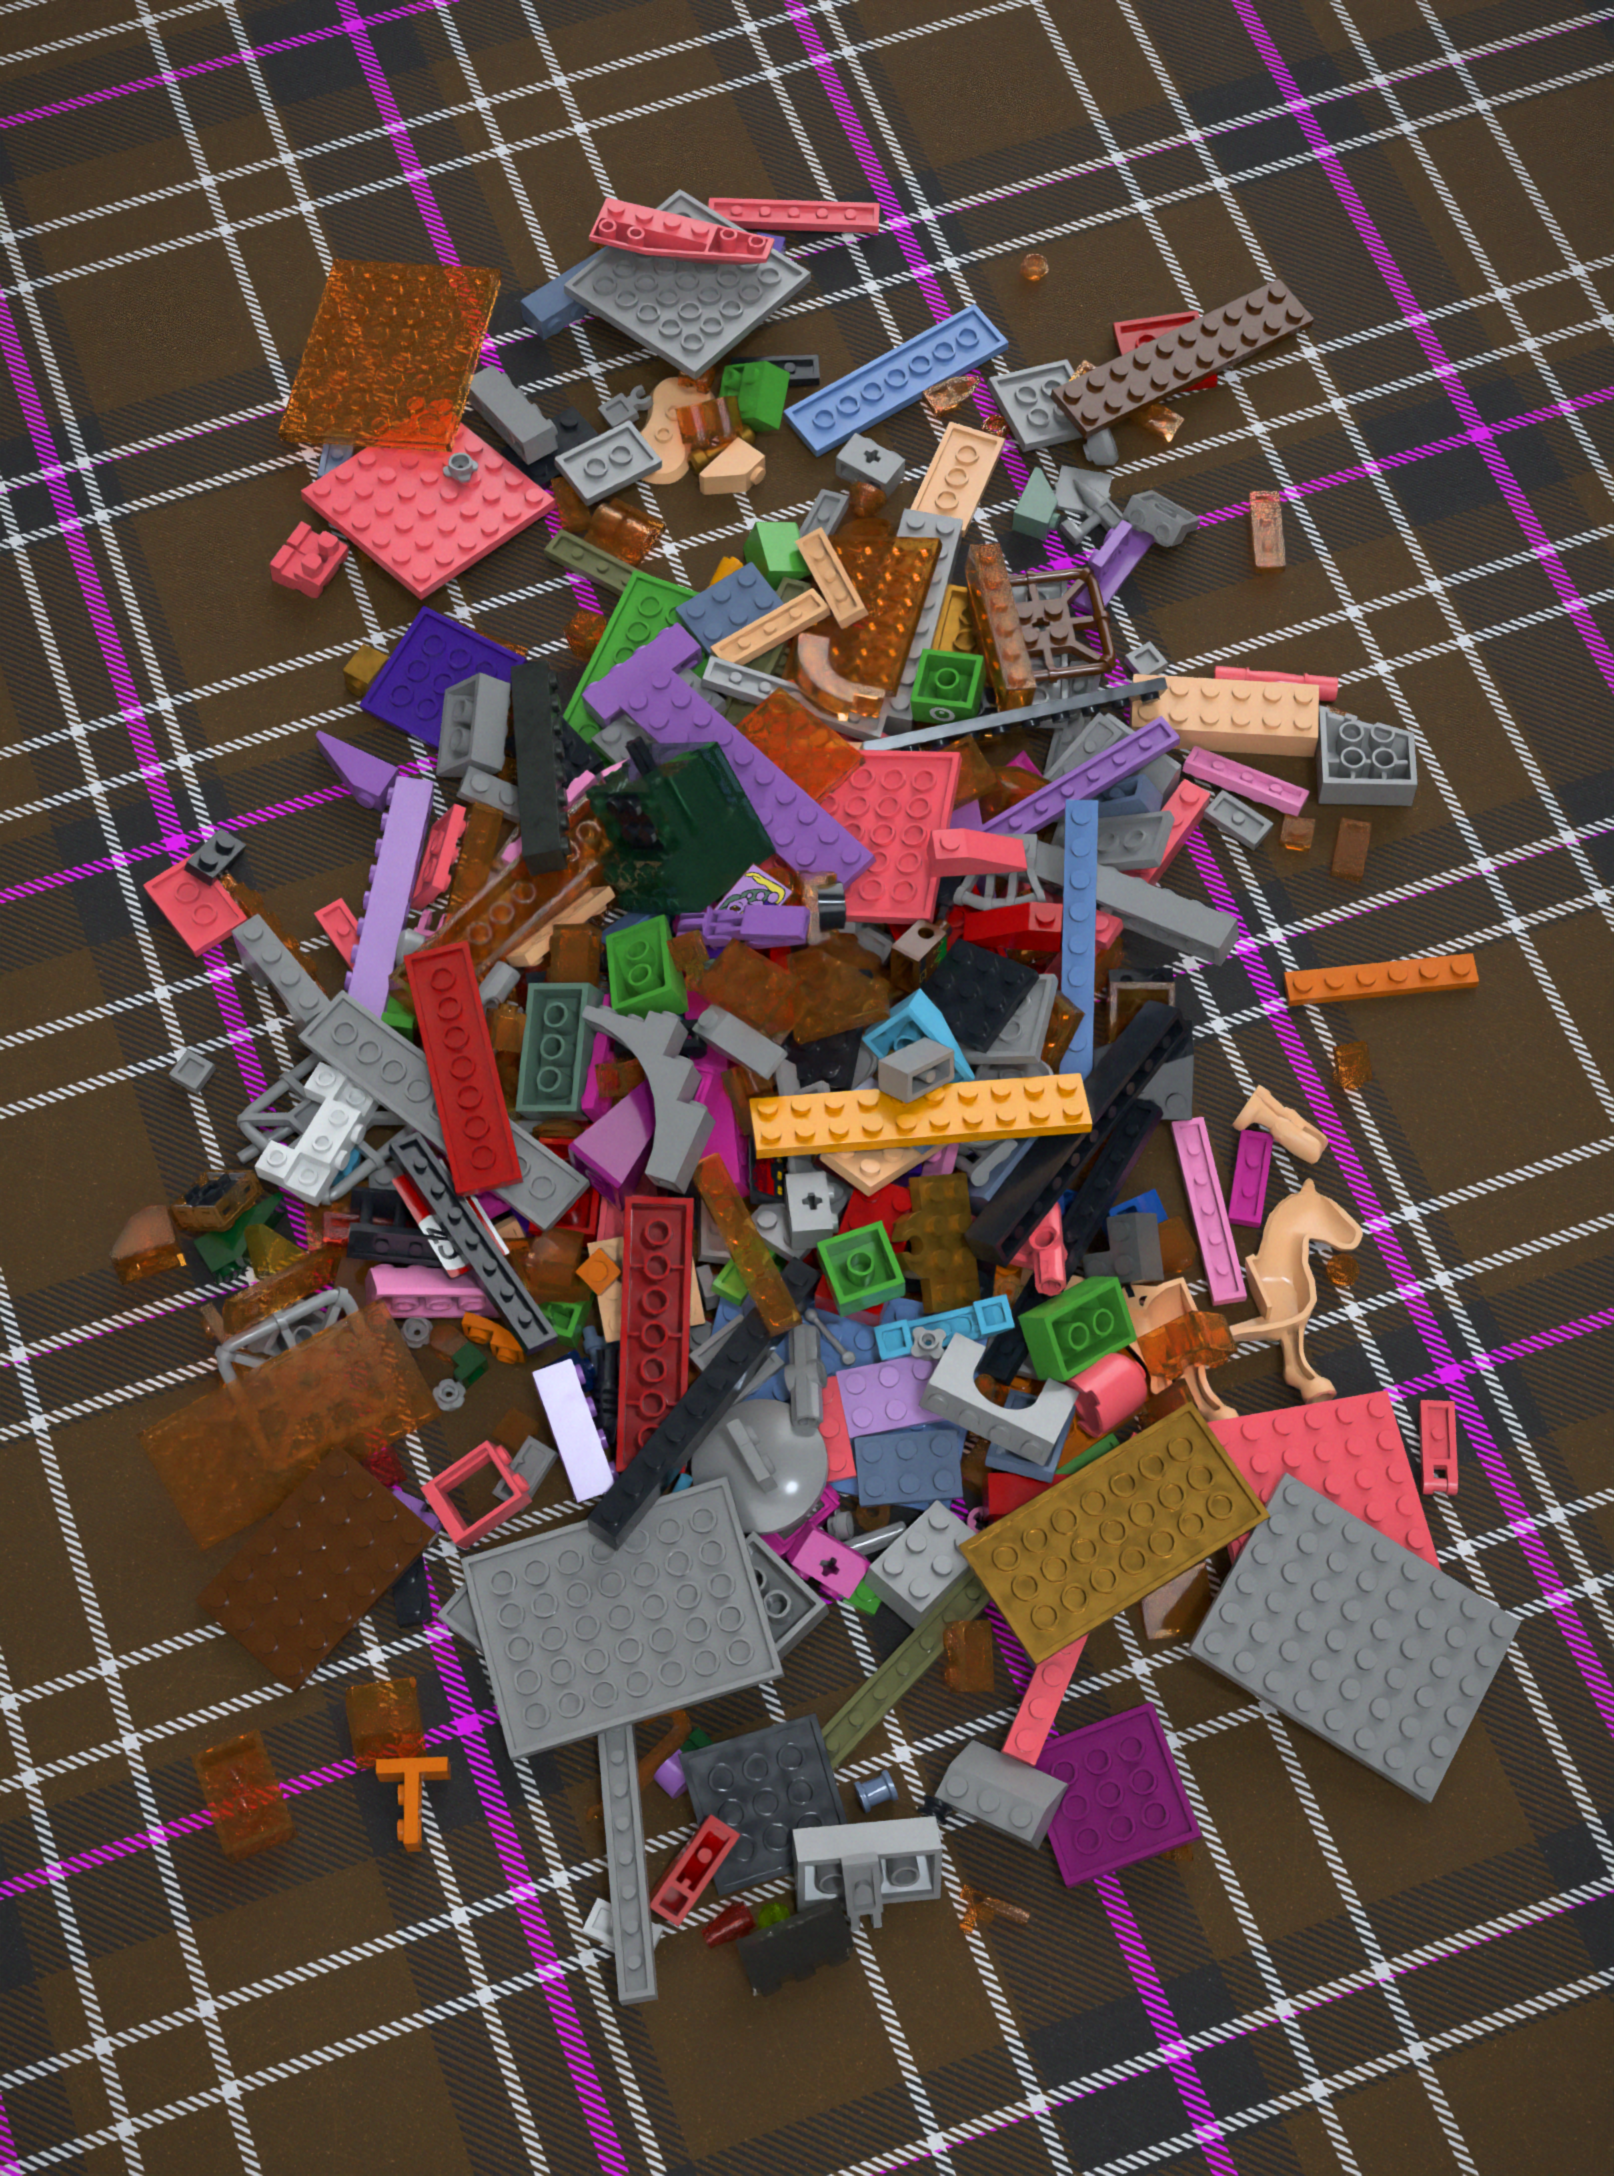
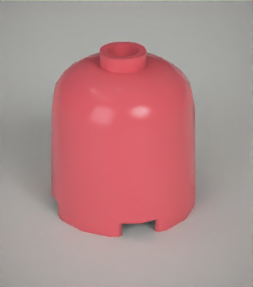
M1109 1353L1089 1368L1062 1382V1384L1080 1392L1074 1404L1076 1412L1081 1418L1077 1424L1086 1433L1095 1438L1108 1433L1139 1410L1147 1397L1146 1373L1143 1367L1138 1362L1132 1361L1120 1353Z

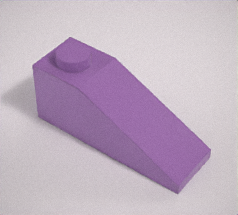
M318 730L315 736L319 751L357 802L365 808H374L383 812L387 806L389 787L394 788L396 777L400 776L399 769Z

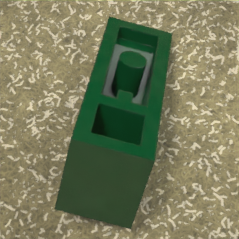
M281 1192L274 1194L226 1222L224 1225L229 1222L232 1224L228 1229L219 1231L218 1228H215L193 1241L199 1257L217 1285L224 1281L229 1282L236 1279L241 1274V1271L248 1267L287 1212L288 1208Z

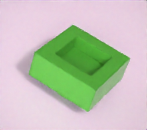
M865 1573L849 1599L843 1598V1603L874 1617L882 1600L864 1584L867 1574Z

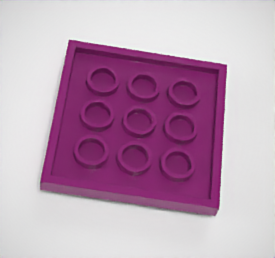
M1153 1702L1044 1743L1036 1765L1032 1768L1069 1785L1047 1830L1068 1889L1203 1839Z

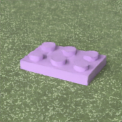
M908 1356L837 1371L836 1375L850 1440H854L855 1437L873 1436L947 1420L918 1406L925 1388L939 1363L938 1360L924 1361L920 1358Z

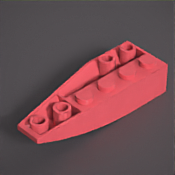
M608 197L589 236V241L648 256L682 262L730 265L766 263L775 240Z

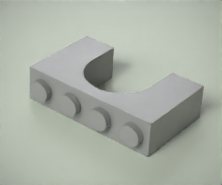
M256 914L231 931L243 968L261 989L269 983L272 984L287 1006L297 1034L300 1035L330 1001L261 916Z
M955 1332L933 1372L918 1406L1044 1466L1080 1392L1048 1378L1037 1401L1030 1407L1015 1410L997 1406L978 1391L973 1378L986 1347Z

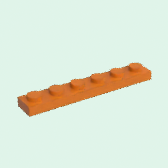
M1473 953L1284 972L1283 982L1288 1006L1473 988L1478 986L1479 978Z

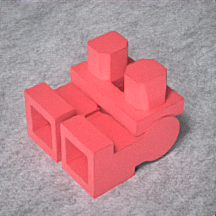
M301 521L288 538L287 545L284 544L269 564L272 581L293 590L298 589L311 598H318L323 592V586H327L339 570V564H343L348 558L349 546L338 541L336 536L327 531H323L320 535L313 532L311 526Z

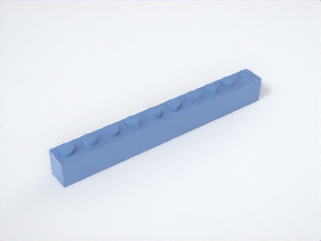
M1066 799L1059 1075L1081 1073L1082 1081H1085L1092 1072L1098 800Z

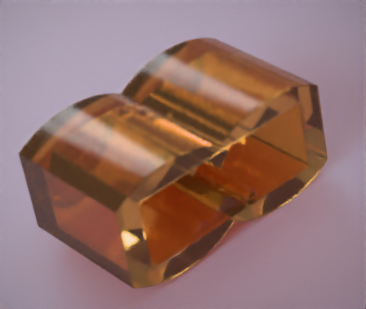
M725 396L675 409L682 443L692 444L693 449L709 446V440L717 437L719 442L736 439V433L744 431L737 396Z

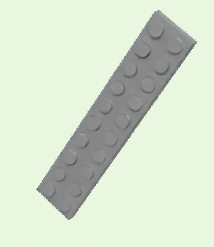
M341 990L298 1036L300 1042L415 1132L419 1131L425 1140L448 1157L425 1053L348 993ZM509 1119L523 1183L491 1191L547 1234L590 1186V1182Z

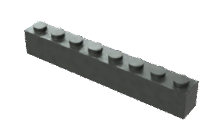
M546 659L511 666L522 857L530 876L568 869L567 856L572 855L569 837L565 834V831L570 830L567 812H564V807L568 806V798L565 788H562V783L566 782L567 779L564 765L560 764V759L565 758L562 741L558 738V736L563 735L560 717H557V713L561 712V703L558 694H555V690L560 689L557 672L551 671Z

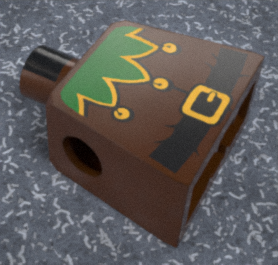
M923 919L918 920L891 946V985L908 995H911L919 988L922 989L947 954L948 937L953 932L951 925L947 921L938 919L933 925Z

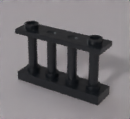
M352 1186L349 1217L360 1218V1222H350L346 1258L444 1267L427 1239L449 1240L447 1237L424 1234L421 1229L406 1228L407 1223H418L397 1190ZM373 1220L393 1222V1227L373 1225Z

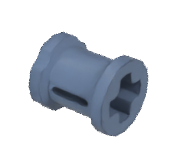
M887 1770L881 1771V1776L862 1784L859 1781L853 1783L855 1793L864 1813L870 1812L872 1806L889 1799L893 1802L898 1800L896 1788Z

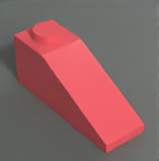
M965 828L931 830L926 848L931 878L1027 871L1024 845L1021 839Z

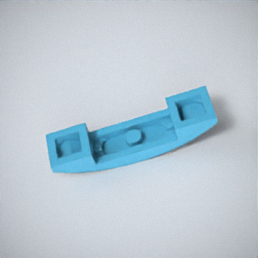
M1004 1294L973 1302L972 1306L908 1322L907 1319L876 1326L874 1327L881 1360L887 1361L912 1356L911 1347L914 1346L915 1341L912 1332L917 1327H923L925 1330H935L937 1328L944 1330L946 1339L942 1343V1348L945 1350L955 1332L973 1341H978L1011 1330L1015 1326L1007 1295ZM930 1341L925 1342L927 1346L932 1344Z

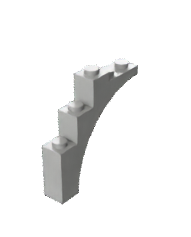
M586 1005L581 1017L594 1031L615 1039L629 1049L638 1058L648 1076L655 1103L656 1127L653 1149L645 1174L655 1185L685 1194L716 1123L709 1114L707 1106L692 1100L702 1076L694 1067L692 1060L679 1055L688 1034L687 1029L680 1022L681 1018L669 1011H662L660 1014L649 1010L644 1020L634 1014H628L627 1017L618 1015L614 1009L604 1005H600L599 1008Z

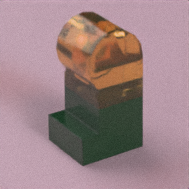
M441 1324L431 1331L429 1339L434 1355L440 1360L449 1362L455 1369L453 1371L455 1382H459L465 1387V1390L489 1370L487 1358L455 1327L449 1324Z

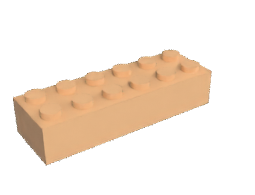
M1133 674L1132 684L1165 677L1168 689L1160 696V700L1148 704H1142L1141 700L1130 702L1129 727L1137 731L1162 716L1180 736V744L1173 749L1192 750L1194 746H1197L1207 751L1314 757L1319 728V685Z

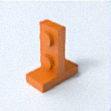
M448 1757L376 1759V1775L380 1782L404 1781V1784H398L399 1806H404V1819H398L397 1823L398 1841H403L407 1852L422 1851V1781L451 1780V1764Z

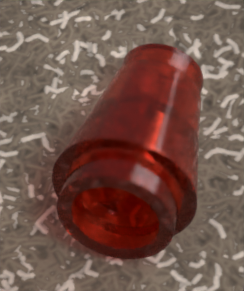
M744 1901L738 1904L733 1902L708 1923L706 1927L702 1928L701 1932L708 1946L712 1949L715 1946L751 1935L750 1930L756 1928L757 1924Z

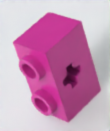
M809 1521L786 1555V1558L792 1564L791 1569L799 1577L807 1581L810 1576L821 1582L819 1588L834 1598L841 1594L849 1599L871 1565L863 1554ZM822 1559L825 1561L831 1559L833 1563L831 1567L827 1565L822 1567L820 1562Z

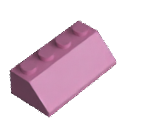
M380 1264L370 1268L365 1278L367 1318H463L465 1311L484 1318H500L470 1271L451 1278L444 1267L427 1268L425 1265H411L407 1268H394L390 1264Z

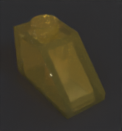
M262 1223L246 1226L244 1235L255 1278L265 1283L264 1288L275 1295L297 1292L314 1257Z

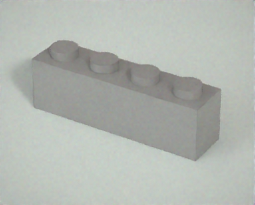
M491 365L463 380L467 398L472 407L528 465L558 449L555 438L558 432L554 423L542 416L540 409L535 403L530 404L524 392L512 385L506 373L501 374L494 365Z

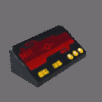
M749 1136L750 1204L784 1203L783 1157L756 1159L753 1136Z

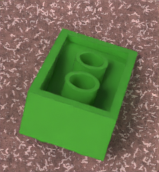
M665 914L606 935L611 1005L618 1015L627 1017L628 1014H634L645 1020L649 1010L660 1014L662 1011H669L676 1015L689 1011L686 984Z

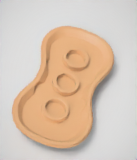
M671 377L663 380L650 393L654 404L648 409L647 420L640 434L662 460V468L640 479L642 481L663 485L671 484L681 479L689 470L687 457L691 453V445L696 433L711 419L715 412L716 401L713 393L698 382L680 377Z

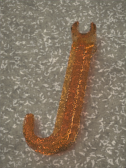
M681 1709L642 1721L643 1726L649 1727L659 1718L668 1716L674 1721V1727L638 1764L640 1793L654 1780L653 1776L660 1766L673 1756L691 1734L690 1719ZM603 1800L588 1810L586 1825H589L596 1817L604 1819ZM602 1822L597 1827L598 1836L605 1834V1822Z

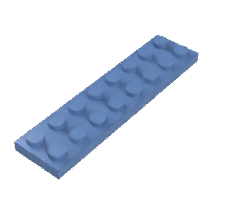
M974 303L784 410L783 418L817 458L851 439L855 433L860 434L1008 350L1009 342Z

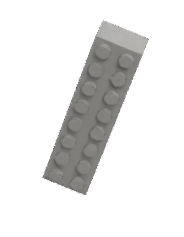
M904 508L853 703L888 714L882 732L889 736L914 730L916 721H913L910 703L922 649H932L948 584H951L962 541L963 519Z

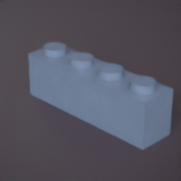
M607 245L520 300L523 320L543 341L552 335L558 334L564 327L575 320L583 318L590 311L564 294V284L610 246Z

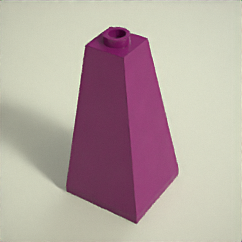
M648 1078L568 1146L571 1166L587 1178L590 1186L621 1212L625 1209V1196L633 1195L646 1170L653 1149L656 1117L654 1097Z

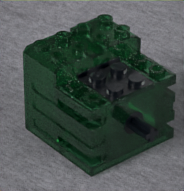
M638 736L626 743L625 748L630 758L622 763V767L618 770L610 772L603 778L606 784L593 785L585 791L590 801L589 806L591 810L600 818L605 827V835L615 845L600 858L604 866L601 874L609 884L616 887L619 893L616 897L619 906L630 913H663L665 915L679 916L681 913H700L734 886L753 864L758 867L776 852V848L718 742L649 743L646 745L642 737Z

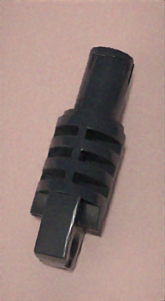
M596 1349L597 1380H594L592 1384V1398L597 1416L592 1418L596 1430L603 1429L607 1443L614 1444L617 1443L618 1349Z

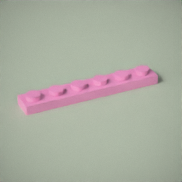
M1204 1117L1192 1118V1120L1171 1121L1172 1137L1212 1305L1217 1306L1246 1301L1247 1294Z

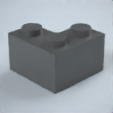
M1134 1212L1106 1217L1110 1251L1083 1256L1085 1279L1091 1276L1118 1277L1121 1287L1164 1280L1156 1213Z

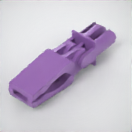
M745 905L742 914L728 909L713 910L708 906L707 912L680 914L681 921L678 924L675 941L679 946L710 945L714 951H717V947L731 946L740 940L747 941L746 946L750 949L800 945L806 943L811 914L810 910L805 906Z

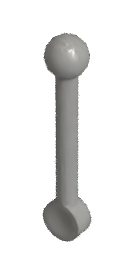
M808 1309L805 1312V1319L813 1322L839 1351L844 1364H854L856 1361L855 1354L847 1351L819 1320L815 1309Z

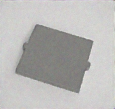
M1062 465L1058 483H1054L1055 496L1058 500L1057 509L1086 514L1090 510L1083 501L1084 498L1079 493L1077 485L1073 482L1075 477L1080 482L1089 485L1092 489H1096L1105 499L1108 498L1110 500L1111 494L1109 489L1113 475Z

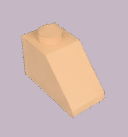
M737 437L699 474L700 492L704 495L747 492L754 484H759L766 474L765 455Z

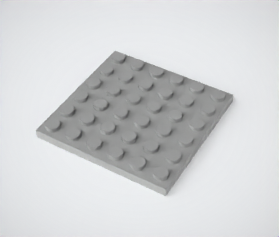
M681 189L656 208L657 210L745 231ZM610 246L564 284V294L696 380L811 281V272L773 248L766 263L730 265L682 262L648 256Z

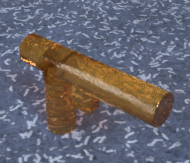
M965 1884L959 1896L960 1899L969 1903L958 1930L968 1935L972 1934L976 1925L975 1922H977L976 1919L991 1923L995 1914L1026 1927L1031 1913ZM973 1896H979L984 1901L979 1905H975L973 1903Z

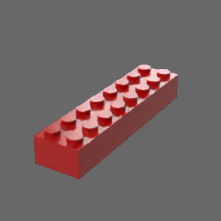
M625 1196L616 1471L624 1472L688 1391L694 1198ZM686 1464L679 1473H686Z

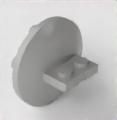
M754 1399L730 1407L695 1451L692 1458L693 1486L727 1476L743 1532L747 1535H750L753 1531L757 1535L774 1534L800 1522L819 1501L828 1478L829 1458L821 1433L817 1428L795 1427L791 1418V1405L778 1400Z

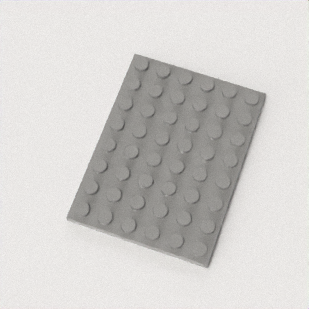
M1285 1472L1280 1476L1264 1506L1270 1514V1518L1251 1530L1186 1652L1425 1804L1431 1803L1521 1621Z
M727 1476L659 1497L618 1551H615L591 1534L588 1528V1520H584L461 1559L509 1757L512 1761L785 1677Z

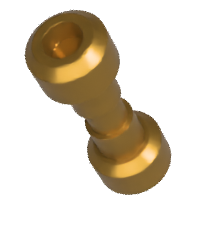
M742 424L733 429L732 435L724 439L720 444L713 445L706 450L698 448L692 451L687 457L690 469L699 475L737 437L750 446L755 445L756 436L749 425Z

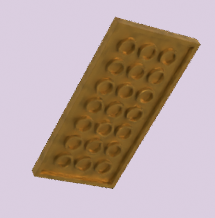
M1190 1401L958 1545V1550L1036 1667L1250 1532L1258 1524L1270 1518V1514L1193 1402Z

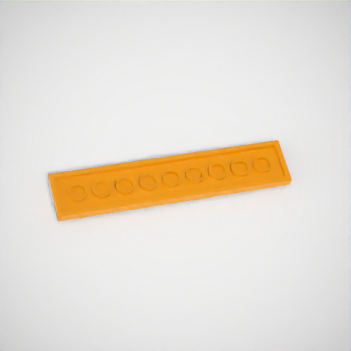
M1081 1073L946 1083L909 1103L901 1101L879 1089L749 1099V1112L756 1159L1086 1133L1092 1130V1119Z

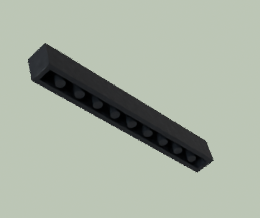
M1148 1000L1112 1047L1101 1058L1090 1075L1083 1081L1092 1119L1091 1132L1048 1135L1039 1138L964 1234L974 1257L1004 1268L1008 1266L1188 1033L1189 1029L1180 1008Z
M795 1256L791 1259L587 1517L588 1528L591 1534L615 1551L619 1550L814 1301L815 1292L822 1276L821 1273Z

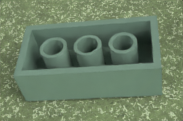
M529 983L515 1111L530 1120H591L581 1109V1097L585 1093L587 1068L591 1063L593 1042L597 1031L592 1030L581 1016L586 1005L599 1008L603 1004L604 992L592 984Z

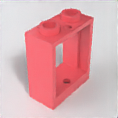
M486 1440L420 1488L453 1542L464 1549L473 1545L532 1502L527 1493L530 1489L529 1484L521 1473H514L509 1465L513 1460L503 1445L496 1446ZM493 1461L514 1495L468 1528L447 1492Z

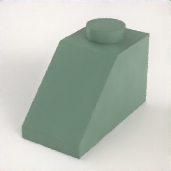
M1034 468L1015 508L1012 530L1046 541L1050 530L1056 531L1061 514L1057 513L1058 500L1041 468Z

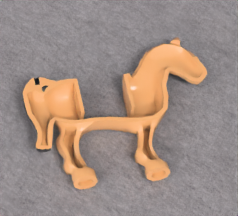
M1308 1178L1304 1181L1299 1193L1290 1194L1278 1203L1267 1219L1258 1254L1256 1256L1252 1254L1245 1258L1247 1280L1254 1301L1261 1314L1260 1317L1204 1334V1323L1183 1277L1167 1281L1158 1286L1130 1285L1122 1288L1138 1339L1129 1344L1128 1347L1149 1371L1152 1395L1160 1396L1172 1391V1378L1168 1360L1169 1352L1176 1361L1174 1368L1176 1385L1189 1397L1206 1422L1239 1417L1235 1409L1224 1405L1212 1392L1205 1373L1206 1359L1215 1349L1239 1341L1267 1340L1279 1341L1283 1352V1379L1286 1385L1300 1390L1306 1405L1330 1401L1336 1396L1337 1392L1331 1381L1319 1376L1310 1367L1304 1355L1305 1329L1317 1302L1315 1279L1308 1263L1309 1241L1324 1243L1339 1251H1353L1361 1242L1363 1232L1358 1223L1335 1201L1316 1192L1312 1179ZM1142 1297H1146L1144 1305L1141 1306L1139 1303V1299Z

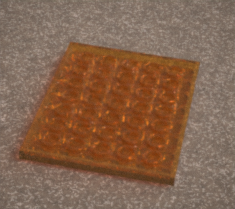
M334 259L278 431L280 441L452 452L501 283L502 274L500 268Z

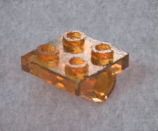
M614 498L610 505L602 503L597 508L591 520L590 530L582 540L637 568L666 531L665 523Z
M743 1066L721 1072L723 1089L726 1095L730 1097L738 1126L742 1129L744 1136L753 1133L749 1112V1099L779 1096L778 1091L774 1092L772 1088L775 1086L772 1075L766 1080Z

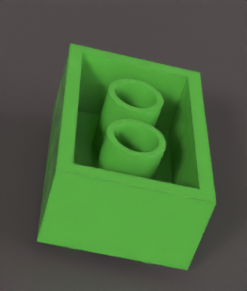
M1091 1276L1018 1316L1038 1380L1051 1378L1055 1381L1065 1382L1092 1366L1105 1355L1115 1353L1138 1340L1118 1277Z

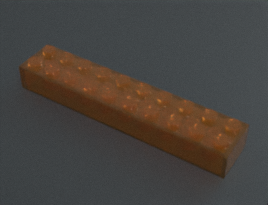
M602 780L599 781L567 811L570 830L565 831V834L569 837L572 855L567 856L568 869L530 876L521 853L413 953L468 941L478 987L497 961L510 965L506 958L509 953L587 890L594 887L629 854L627 849L631 847V844L624 839L620 824L606 807L607 801L603 794L609 790ZM404 961L388 975L389 995L417 1017Z

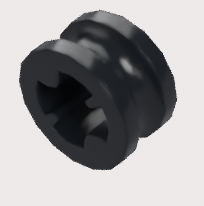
M924 1795L923 1800L925 1803L922 1807H918L917 1812L924 1817L936 1816L937 1823L945 1826L947 1823L945 1816L951 1813L953 1808L934 1797Z

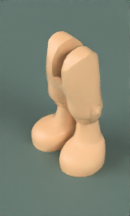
M1258 1085L1232 1124V1127L1240 1131L1253 1123L1270 1129L1269 1132L1276 1142L1293 1155L1311 1164L1319 1160L1322 1152L1328 1145V1139L1321 1131L1303 1119L1294 1109L1280 1104L1271 1095L1270 1091L1261 1085Z

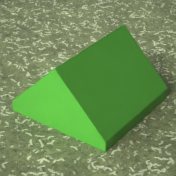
M755 522L743 546L747 564L752 562L774 591H777L783 577L800 580L811 574L805 559L795 543L796 540L801 538L798 525L795 522Z

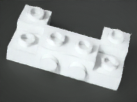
M319 1062L305 1084L304 1091L306 1098L322 1105L295 1149L271 1140L255 1165L258 1177L285 1188L301 1200L317 1207L340 1170L343 1171L348 1165L350 1152L355 1144L362 1142L366 1133V1126L380 1105L335 1068Z

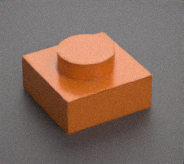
M598 1248L575 1271L598 1296H602L623 1275V1269L603 1248Z

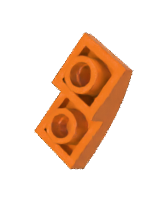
M465 1311L461 1323L464 1336H468L469 1340L479 1344H486L487 1341L490 1342L493 1356H496L501 1362L514 1364L516 1361L526 1362L527 1356L511 1332L489 1319Z

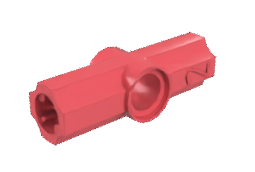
M1056 1202L1029 1237L1034 1258L1035 1287L1038 1293L1047 1294L1048 1296L1061 1294V1291L1067 1287L1065 1261L1068 1253L1063 1244L1061 1208L1059 1203Z

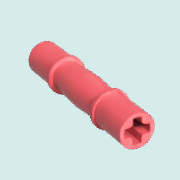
M1215 666L1213 679L1319 685V701L1335 702L1338 691L1337 677L1308 675V673H1304L1302 676L1276 671H1252L1249 667Z

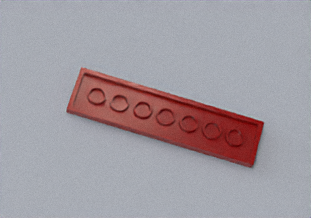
M468 941L404 955L456 1195L465 1197L523 1183Z

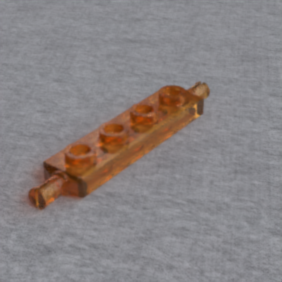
M231 874L224 875L220 883L228 890L232 899H235L245 915L250 919L259 914L320 990L328 997V992L318 982L319 979L316 976V972L319 970L317 965L309 955L304 957L300 953V945L291 933L286 935L282 931V923L273 911L268 913L263 908L264 902L255 889L250 891L243 882L238 884Z

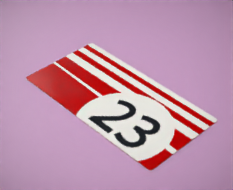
M444 1157L439 1162L453 1181L449 1159ZM405 1175L392 1179V1183L423 1234L446 1237ZM475 1195L465 1196L464 1199L503 1256L509 1254L508 1248ZM427 1239L451 1278L469 1271L449 1241Z

